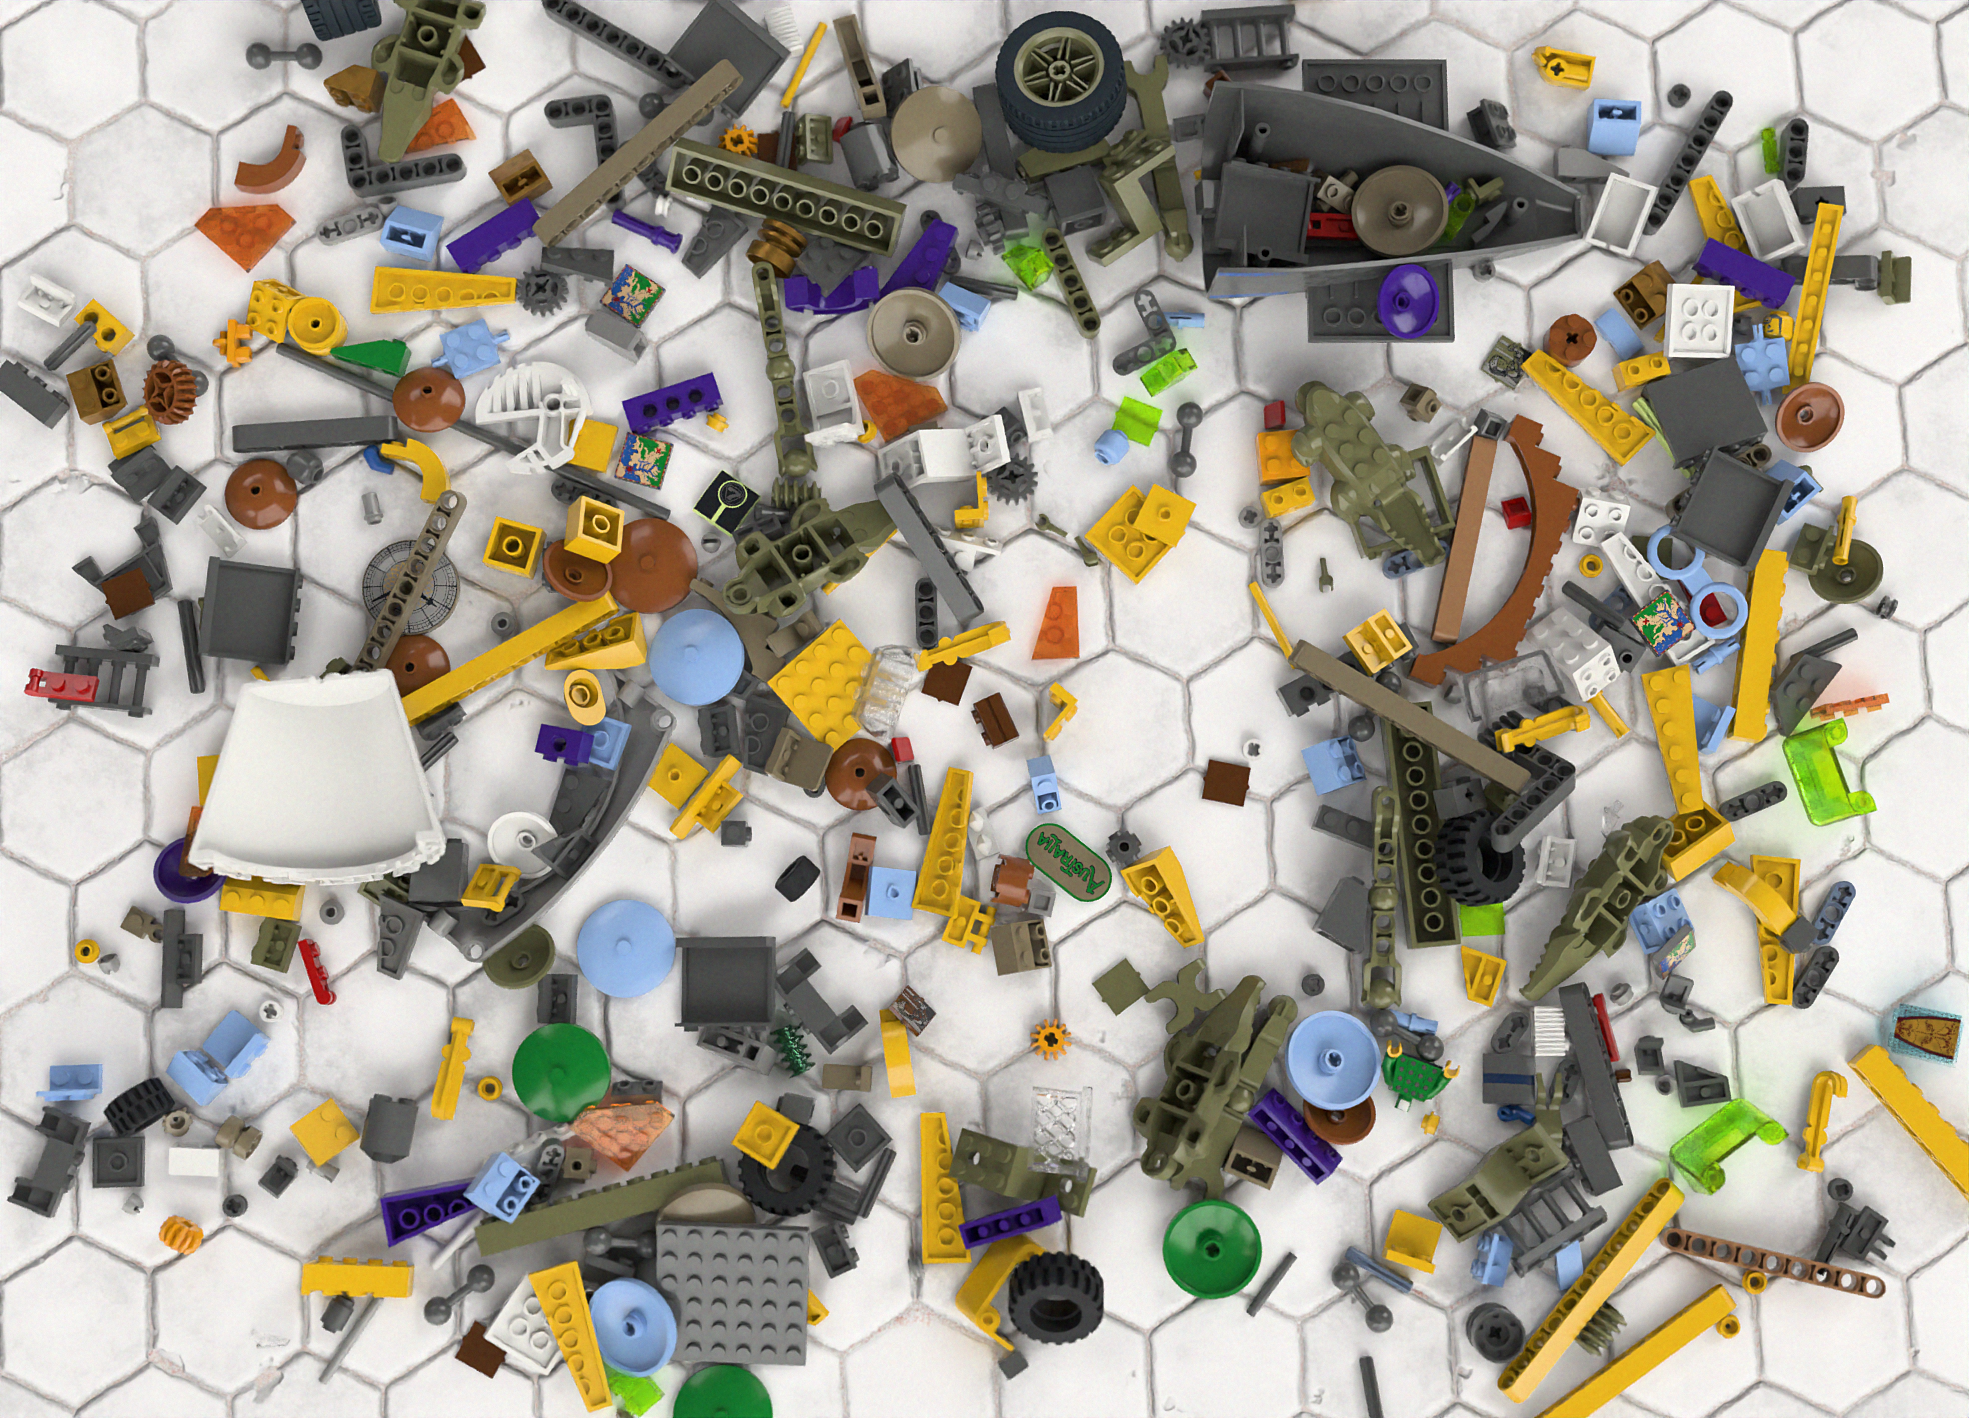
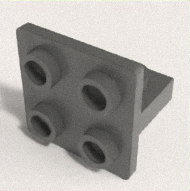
M910 58L903 60L882 73L881 84L886 104V118L892 119L901 101L910 93L922 88L920 68L913 67V61Z
M1482 99L1479 101L1481 106L1466 113L1477 143L1496 151L1504 147L1514 148L1517 146L1515 141L1517 138L1516 132L1509 125L1507 119L1509 113L1501 103Z
M152 444L120 460L116 458L108 465L109 470L113 473L110 475L113 480L122 486L137 503L158 488L172 471Z
M610 1247L607 1252L601 1255H593L587 1252L584 1261L586 1266L581 1278L588 1282H596L600 1286L617 1278H634L642 1256L637 1253L636 1248Z

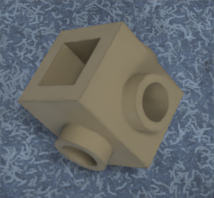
M1414 383L1409 386L1399 401L1407 411L1406 415L1415 422L1420 420L1430 423L1442 405L1436 397L1437 393L1433 389Z
M566 1147V1157L563 1158L560 1171L564 1172V1178H570V1183L584 1184L585 1179H591L592 1174H596L597 1159H593L594 1148ZM577 1161L581 1163V1169L576 1167Z

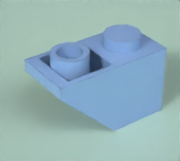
M1050 755L1026 760L1038 815L1061 810L1056 774Z

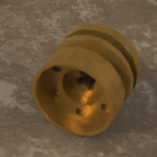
M765 218L762 222L763 228L757 232V235L763 241L753 240L746 252V257L754 265L760 261L770 263L776 277L789 279L796 267V262L791 257L798 258L802 254L801 250L806 249L808 241L792 227L777 220Z

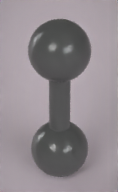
M257 42L251 44L245 53L247 63L252 68L258 70L266 69L272 61H297L302 68L313 70L320 66L323 59L322 51L313 43H304L296 51H271L266 44Z
M646 93L640 98L638 108L644 118L653 120L670 104L664 103L662 97L656 93ZM714 108L695 125L706 126L710 124L714 119Z
M156 335L148 341L147 352L153 360H176L180 362L174 356L175 346L169 337ZM192 370V376L196 377L194 384L198 386L196 395L202 396L208 390V378L201 371Z
M1194 402L1182 404L1176 413L1177 421L1183 427L1181 450L1171 458L1170 469L1179 478L1190 477L1197 468V461L1190 453L1193 428L1201 424L1203 411Z
M1383 672L1375 679V682L1392 692L1400 693L1402 683L1399 676L1395 673ZM1367 710L1364 715L1353 717L1348 724V733L1351 738L1358 742H1365L1371 739L1375 733L1373 718L1376 714Z
M1387 1009L1378 1010L1371 1016L1370 1027L1376 1035L1388 1037L1395 1034L1415 1045L1418 1056L1425 1061L1435 1062L1442 1057L1444 1044L1436 1035L1427 1034L1419 1037L1400 1027L1395 1014Z
M595 1226L590 1228L583 1238L585 1249L593 1255L604 1254L610 1247L636 1248L637 1253L644 1258H654L657 1256V1237L654 1230H645L637 1238L612 1237L606 1228Z
M1343 1262L1336 1265L1331 1275L1333 1284L1342 1291H1351L1367 1311L1365 1322L1370 1330L1376 1333L1388 1331L1393 1324L1391 1310L1384 1305L1373 1304L1358 1285L1360 1275L1358 1269L1353 1264Z
M484 1264L472 1267L467 1274V1283L446 1299L434 1297L425 1304L423 1313L426 1321L436 1326L445 1324L452 1315V1306L472 1291L484 1293L493 1287L495 1283L494 1271Z

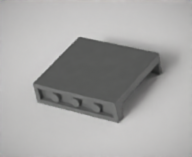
M710 0L663 58L667 61L664 65L675 74L677 71L685 76L683 81L690 87L721 60H729L743 76V81L738 88L718 105L722 107L720 112L729 120L735 118L738 121L791 56V52L732 1Z
M1232 158L1231 161L1223 163L1210 249L1233 253L1243 225H1246L1247 257L1255 258L1261 246H1269L1273 251L1272 262L1298 267L1307 265L1309 255L1304 254L1312 196L1314 184L1319 183L1321 179L1313 177V173L1300 171L1299 174L1291 173V169L1286 167L1268 168L1269 164L1255 162L1254 165L1248 164L1246 159Z
M1734 355L1645 385L1640 394L1647 402L1649 401L1675 459V463L1672 466L1673 470L1681 467L1683 470L1696 465V462L1700 461L1705 449L1709 450L1715 445L1719 446L1718 451L1726 452L1727 454L1735 453L1742 446L1748 444L1749 447H1753L1763 442V438L1768 432Z
M1715 445L1709 450L1705 449L1699 461L1702 465L1699 471L1696 470L1693 473L1689 482L1692 486L1689 492H1685L1680 500L1679 505L1682 507L1679 513H1675L1670 521L1669 526L1672 528L1669 535L1748 573L1756 568L1795 483L1788 479L1780 481L1718 451L1719 446Z
M210 556L197 655L287 666L289 660H294L295 646H291L292 636H297L298 622H294L295 612L299 613L301 598H297V590L302 589L304 575L299 574L300 568L272 567L220 560V557Z
M776 937L676 938V948H682L681 1023H675V1027H684V1032H699V1027H706V1032H720L721 1027L728 1026L729 1031H744V1026H751V1031H766V1026H775Z

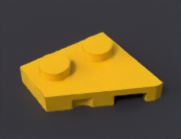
M1462 945L1460 950L1467 999L1491 1008L1507 961Z

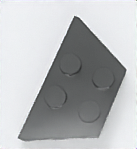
M819 237L798 257L797 266L802 272L807 274L808 279L813 284L817 283L822 288L821 294L827 298L871 252L833 241L827 237Z
M1799 652L1794 656L1769 689L1771 700L1774 702L1775 717L1780 718L1782 728L1779 729V734L1787 738L1790 736L1843 667L1841 664Z

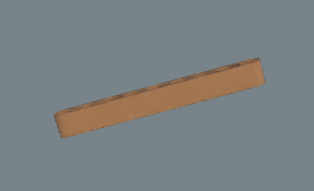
M1473 435L1470 442L1454 519L1456 526L1452 529L1449 544L1450 554L1445 563L1431 632V640L1455 645L1459 636L1497 449V440Z
M1666 1227L1659 1234L1661 1245L1672 1251L1872 1299L1881 1298L1886 1292L1885 1282L1880 1277L1675 1227ZM1675 1232L1678 1236V1241L1675 1245L1671 1246L1667 1242V1236ZM1696 1238L1702 1240V1248L1699 1251H1694L1692 1248V1242ZM1721 1244H1725L1727 1247V1253L1723 1257L1717 1255V1247ZM1746 1250H1749L1752 1254V1258L1748 1263H1744L1741 1259L1742 1253ZM1770 1256H1774L1777 1260L1776 1266L1772 1269H1769L1766 1265V1261ZM1795 1262L1801 1264V1272L1797 1275H1794L1791 1271V1267ZM1820 1268H1824L1826 1271V1277L1822 1281H1819L1816 1277V1273ZM1845 1274H1849L1851 1277V1283L1847 1287H1844L1841 1283V1279ZM1870 1280H1874L1876 1289L1869 1293L1867 1291V1283Z

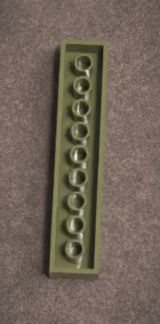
M680 137L673 145L665 190L760 219H774L794 229L823 238L827 237L833 241L890 258L897 249L907 204L684 137Z
M1431 701L1413 703L1433 715ZM1379 717L1387 785L1400 799L1397 867L1407 950L1461 944L1456 901L1446 893L1447 889H1443L1440 885V877L1436 876L1435 869H1437L1436 862L1433 863V855H1435L1436 851L1433 849L1434 843L1438 840L1437 834L1446 822V819L1439 820L1433 795L1434 790L1442 788L1438 751Z
M716 1156L701 1159L699 1161L700 1165L694 1167L692 1162L674 1167L675 1172L669 1173L668 1169H664L650 1174V1179L645 1180L644 1175L626 1180L627 1185L624 1186L617 1182L602 1187V1192L597 1193L595 1188L579 1193L576 1199H573L572 1195L553 1200L554 1205L551 1206L548 1205L547 1201L529 1207V1212H524V1208H522L512 1223L496 1216L480 1220L481 1225L474 1228L481 1257L660 1209L664 1202L673 1194L695 1184L719 1183L730 1186L723 1159L717 1160Z

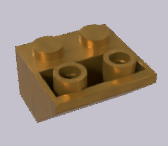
M353 64L324 80L323 85L337 105L346 108L349 105L354 106L359 111L371 114V111L380 113L386 84L377 70Z
M528 148L488 172L509 207L525 197L531 202L553 188L549 178Z
M1656 260L1644 267L1614 291L1613 294L1641 331L1666 314L1668 284L1677 283L1662 263Z
M112 359L66 374L79 417L88 425L113 418L127 405Z

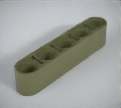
M1047 228L1042 233L1041 249L1079 333L1086 339L1095 338L1099 333L1101 325L1097 310L1062 233L1057 228ZM1053 237L1058 242L1055 245H1049L1045 240ZM1063 258L1067 261V264L1065 266H1058L1055 260ZM1068 279H1072L1077 283V285L1074 287H1068L1065 285L1064 282ZM1082 300L1086 303V307L1082 309L1077 308L1074 302ZM1090 321L1093 322L1096 325V327L1092 330H1088L1084 327L1083 324L1085 322Z

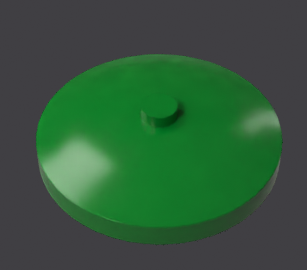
M567 1022L551 1023L528 1035L519 1046L512 1065L513 1085L521 1102L535 1115L553 1122L574 1121L592 1112L605 1098L610 1087L612 1075L609 1054L600 1039L590 1030Z
M1203 1199L1186 1205L1171 1219L1163 1236L1162 1255L1170 1277L1182 1290L1203 1299H1221L1238 1293L1252 1281L1261 1263L1262 1241L1254 1221L1242 1208L1221 1199Z
M717 1364L698 1371L687 1380L677 1395L673 1409V1418H773V1405L767 1388L755 1374L737 1365Z

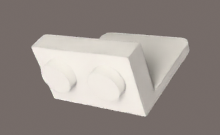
M1587 487V489L1579 488L1577 498H1580V508L1572 534L1573 542L1599 547L1598 544L1620 531L1623 533L1631 507L1627 496L1618 491L1605 493L1594 487Z

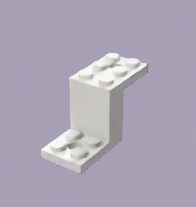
M992 415L965 429L918 430L878 450L883 478L896 472L908 489L921 483L967 482L976 478V471H981L982 475L1010 462L1001 415Z

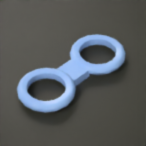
M1667 524L1658 528L1651 535L1647 545V559L1652 568L1660 576L1670 580H1680L1692 596L1689 604V617L1702 635L1712 639H1725L1735 635L1744 626L1748 616V606L1743 594L1733 585L1725 582H1713L1702 567L1705 552L1695 548L1693 561L1688 567L1681 570H1672L1665 567L1657 556V547L1660 540L1669 534L1672 527ZM1712 592L1728 594L1737 605L1735 621L1727 628L1714 629L1708 627L1701 619L1700 604Z

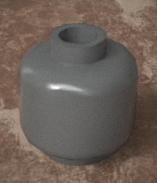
M301 450L297 453H292L287 459L288 475L306 486L312 483L316 484L322 478L324 473L322 460L308 451Z

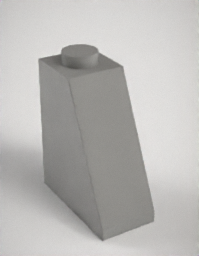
M597 310L594 315L591 314L585 322V331L589 337L634 364H637L649 345L642 331L600 310Z

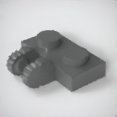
M1864 1206L1851 1226L1850 1233L1844 1237L1839 1247L1861 1262L1864 1261L1869 1252L1885 1261L1888 1256L1885 1252L1873 1246L1874 1243L1879 1239L1884 1245L1893 1248L1896 1242L1882 1233L1889 1220L1869 1206Z

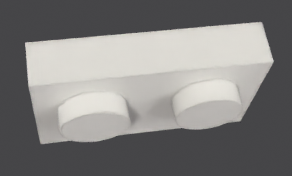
M33 273L31 276L32 285L17 299L18 306L60 327L76 310L75 295L69 289L52 283L50 279Z
M1543 835L1537 849L1540 861L1539 864H1536L1534 870V877L1537 879L1538 884L1571 889L1577 848L1576 840Z

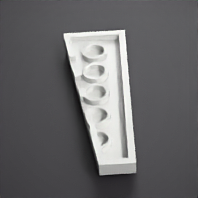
M1621 531L1598 544L1638 610L1668 589L1689 617L1686 605L1677 599L1671 592L1672 589L1657 576L1656 571L1643 559V556ZM1695 629L1667 650L1665 654L1673 667H1676L1714 644L1716 640L1702 635Z

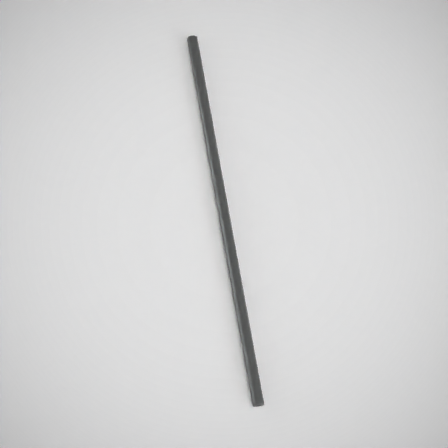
M279 343L276 348V353L393 403L394 391L287 344ZM458 419L455 424L449 427L514 456L527 449L461 419ZM565 464L554 470L549 465L543 466L546 470L609 495L618 501L667 521L670 516L671 510Z

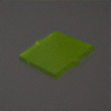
M1124 396L1119 411L1115 412L1116 419L1111 430H1121L1127 435L1129 440L1149 447L1154 433L1159 429L1158 423L1163 410Z
M1503 902L1476 907L1460 904V915H1458V918L1461 919L1462 937L1505 935L1504 917L1506 913L1503 911Z

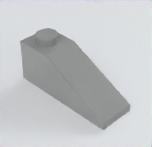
M1565 145L1558 148L1553 155V178L1562 183L1606 185L1611 172L1629 178V172L1582 148Z
M704 1027L696 1044L698 1047L766 1076H769L778 1056V1053L767 1044L721 1028L720 1032H706V1027Z

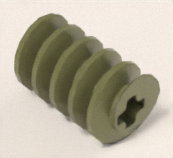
M775 477L772 485L771 506L775 501L776 507L781 508L783 502H785L786 508L790 509L794 503L797 510L806 501L821 498L822 486L818 488L816 481H813L811 487H808L807 480H804L802 485L799 486L797 479H794L792 485H789L787 478L784 479L781 485L779 484L778 477Z
M1607 1301L1604 1302L1607 1309L1603 1307L1598 1309L1601 1317L1593 1315L1592 1320L1595 1324L1588 1322L1585 1325L1588 1332L1581 1330L1579 1333L1582 1339H1574L1586 1352L1599 1357L1602 1354L1598 1347L1608 1348L1604 1340H1615L1611 1332L1621 1333L1617 1325H1628L1624 1316Z

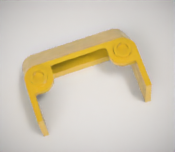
M1025 1233L992 1242L955 1297V1305L962 1314L980 1330L1011 1352L1014 1349V1343L996 1330L1000 1324V1314L996 1308L990 1305V1302L1017 1263H1021L1025 1259L1029 1261V1258L1037 1254L1040 1256L1043 1252H1049Z

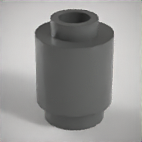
M336 1295L335 1299L332 1298L320 1318V1321L323 1323L322 1328L334 1334L337 1330L342 1332L354 1311L353 1306L355 1302L343 1295Z

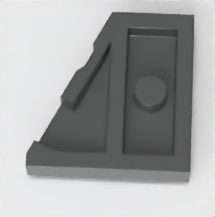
M576 827L532 849L531 852L563 879L568 881L598 842L583 829Z
M1673 1060L1681 1108L1732 1101L1728 1076L1711 1072L1681 1060Z

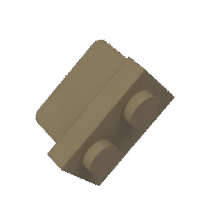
M782 727L780 734L776 738L773 751L766 762L764 772L778 781L807 790L817 791L834 749L828 744L803 738L791 729Z

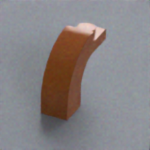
M293 125L287 126L282 149L279 155L271 162L263 165L239 162L234 185L240 192L269 194L285 188L297 178L307 159L300 151L304 145V136L299 128Z
M852 833L846 872L839 895L835 919L860 923L867 894L869 866L873 865L876 836Z

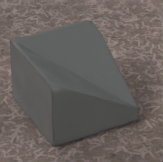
M1481 408L1473 423L1478 428L1475 434L1498 441L1508 421L1499 414Z
M1016 1351L1003 1361H998V1366L1008 1380H1011L1029 1366L1028 1361L1020 1351Z

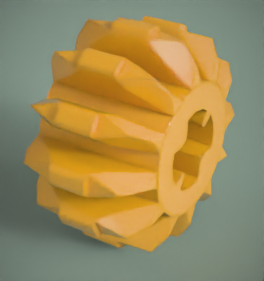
M733 124V130L731 131L725 127L724 132L726 135H719L721 143L718 145V148L752 158L751 154H757L755 146L758 144V140L754 138V131L752 129L747 131L744 124L740 129L737 128L736 124Z
M1047 1019L1043 1020L1045 1029L1036 1024L1035 1028L1040 1034H1030V1037L1038 1038V1042L1030 1044L1031 1047L1038 1045L1041 1047L1035 1054L1039 1056L1043 1050L1046 1051L1044 1060L1049 1059L1050 1052H1052L1054 1060H1058L1056 1051L1059 1050L1061 1054L1066 1055V1050L1061 1046H1071V1042L1063 1041V1038L1070 1037L1071 1033H1061L1066 1028L1065 1024L1056 1029L1057 1019H1053L1052 1027H1049ZM1049 1032L1054 1033V1038L1058 1039L1056 1045L1052 1043L1053 1047H1048L1047 1041H1044L1045 1035L1049 1036Z
M177 1215L169 1216L163 1222L158 1233L160 1241L164 1242L165 1246H169L171 1250H176L179 1253L183 1252L184 1254L194 1253L196 1248L200 1246L204 1236L203 1230L197 1224Z

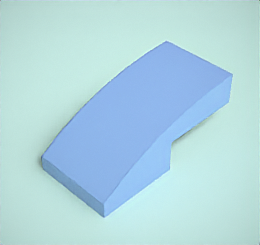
M1610 308L1593 321L1604 340L1610 341L1621 360H1628L1644 347L1632 328L1614 308Z
M1579 1240L1554 1255L1556 1262L1554 1268L1559 1290L1570 1289L1583 1274Z

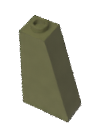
M1103 138L1096 145L1073 153H1048L1044 150H1037L1034 147L1017 158L1018 167H1016V171L1022 180L1026 179L1029 184L1044 181L1048 174L1055 171L1063 173L1070 171V168L1076 165H1090V167L1104 164L1102 158L1109 152L1111 146Z

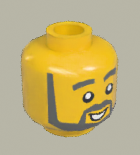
M1770 311L1769 315L1763 318L1764 338L1784 337L1785 342L1792 340L1795 320L1789 316V312Z

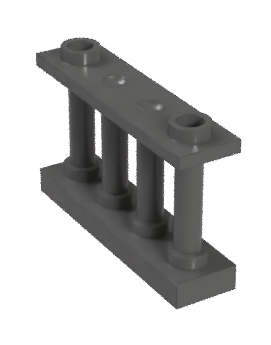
M1295 4L1201 10L1199 22L1202 23L1201 28H1207L1211 39V59L1205 60L1204 73L1210 72V74L1216 75L1221 70L1238 71L1268 68L1290 70L1293 67H1297L1299 53L1290 54L1288 24L1293 22L1295 16ZM1276 23L1278 25L1281 55H1267L1264 28L1266 24ZM1243 25H1253L1255 27L1257 56L1244 57L1241 32ZM1229 26L1232 28L1234 58L1220 59L1218 28Z
M56 644L55 654L63 657V661H65L64 673L74 674L75 663H78V659L87 660L89 664L88 676L98 677L99 665H102V662H111V666H113L108 703L48 698V702L55 704L56 709L70 711L72 706L128 712L129 717L143 718V714L152 715L153 710L142 707L147 670H150V666L159 667V657L153 654ZM126 664L135 665V669H137L132 706L118 704L123 668H126Z
M1571 1165L1566 1169L1562 1168L1553 1173L1552 1178L1525 1194L1506 1218L1490 1226L1492 1230L1501 1226L1520 1252V1257L1517 1259L1518 1265L1524 1275L1607 1222V1212L1601 1205L1597 1208L1590 1207L1571 1182L1575 1178L1574 1169ZM1561 1186L1564 1187L1583 1213L1582 1217L1575 1222L1568 1219L1550 1194ZM1541 1199L1562 1226L1561 1231L1555 1235L1547 1232L1530 1208L1531 1205ZM1520 1212L1541 1239V1244L1533 1249L1532 1247L1528 1248L1509 1221Z

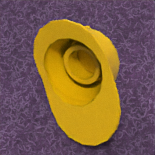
M577 670L568 675L564 682V700L571 716L583 725L593 726L598 724L606 713L605 702L598 679L586 670Z

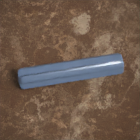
M1352 1246L1347 1249L1345 1253L1346 1259L1405 1293L1411 1291L1414 1284L1413 1281Z

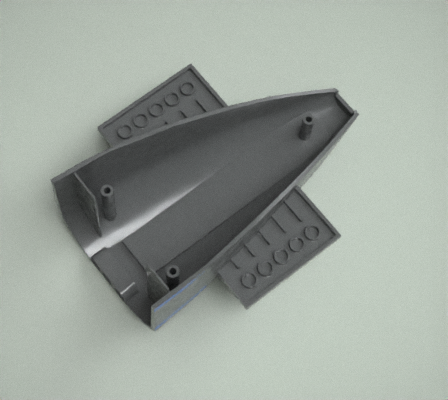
M1303 59L1302 91L1262 84L1215 80L1204 119L1201 180H1221L1223 163L1231 161L1232 158L1246 159L1248 164L1254 165L1255 162L1269 164L1268 168L1286 167L1291 169V173L1296 174L1304 171L1314 175L1316 170L1320 169L1336 180H1339L1350 169L1359 178V181L1350 188L1354 192H1357L1362 183L1372 174L1384 168L1398 165L1413 166L1428 172L1438 180L1443 189L1449 181H1452L1462 190L1448 206L1447 225L1439 240L1431 248L1419 255L1398 259L1380 256L1369 250L1361 241L1325 239L1305 241L1304 254L1309 255L1308 263L1299 267L1272 262L1273 251L1269 246H1261L1255 258L1247 257L1246 225H1243L1233 253L1212 250L1210 245L1215 218H1205L1204 215H1201L1202 268L1207 299L1261 297L1305 292V298H1307L1308 343H1453L1455 341L1453 270L1494 262L1583 238L1580 210L1582 196L1580 192L1499 151L1449 132L1447 59ZM1499 176L1505 183L1502 195L1493 202L1488 200L1480 206H1477L1474 201L1471 202L1465 194L1466 182L1471 177L1479 188ZM1314 194L1312 196L1310 213H1323L1315 205V201L1319 197ZM1505 201L1508 205L1496 228L1480 245L1473 248L1468 242L1470 236L1486 226L1483 221L1485 214ZM1331 206L1325 214L1343 213ZM1313 223V229H1319V223ZM1405 264L1418 265L1427 270L1433 277L1439 292V310L1435 322L1425 334L1413 339H1403L1392 335L1382 324L1377 309V295L1382 280L1392 269Z

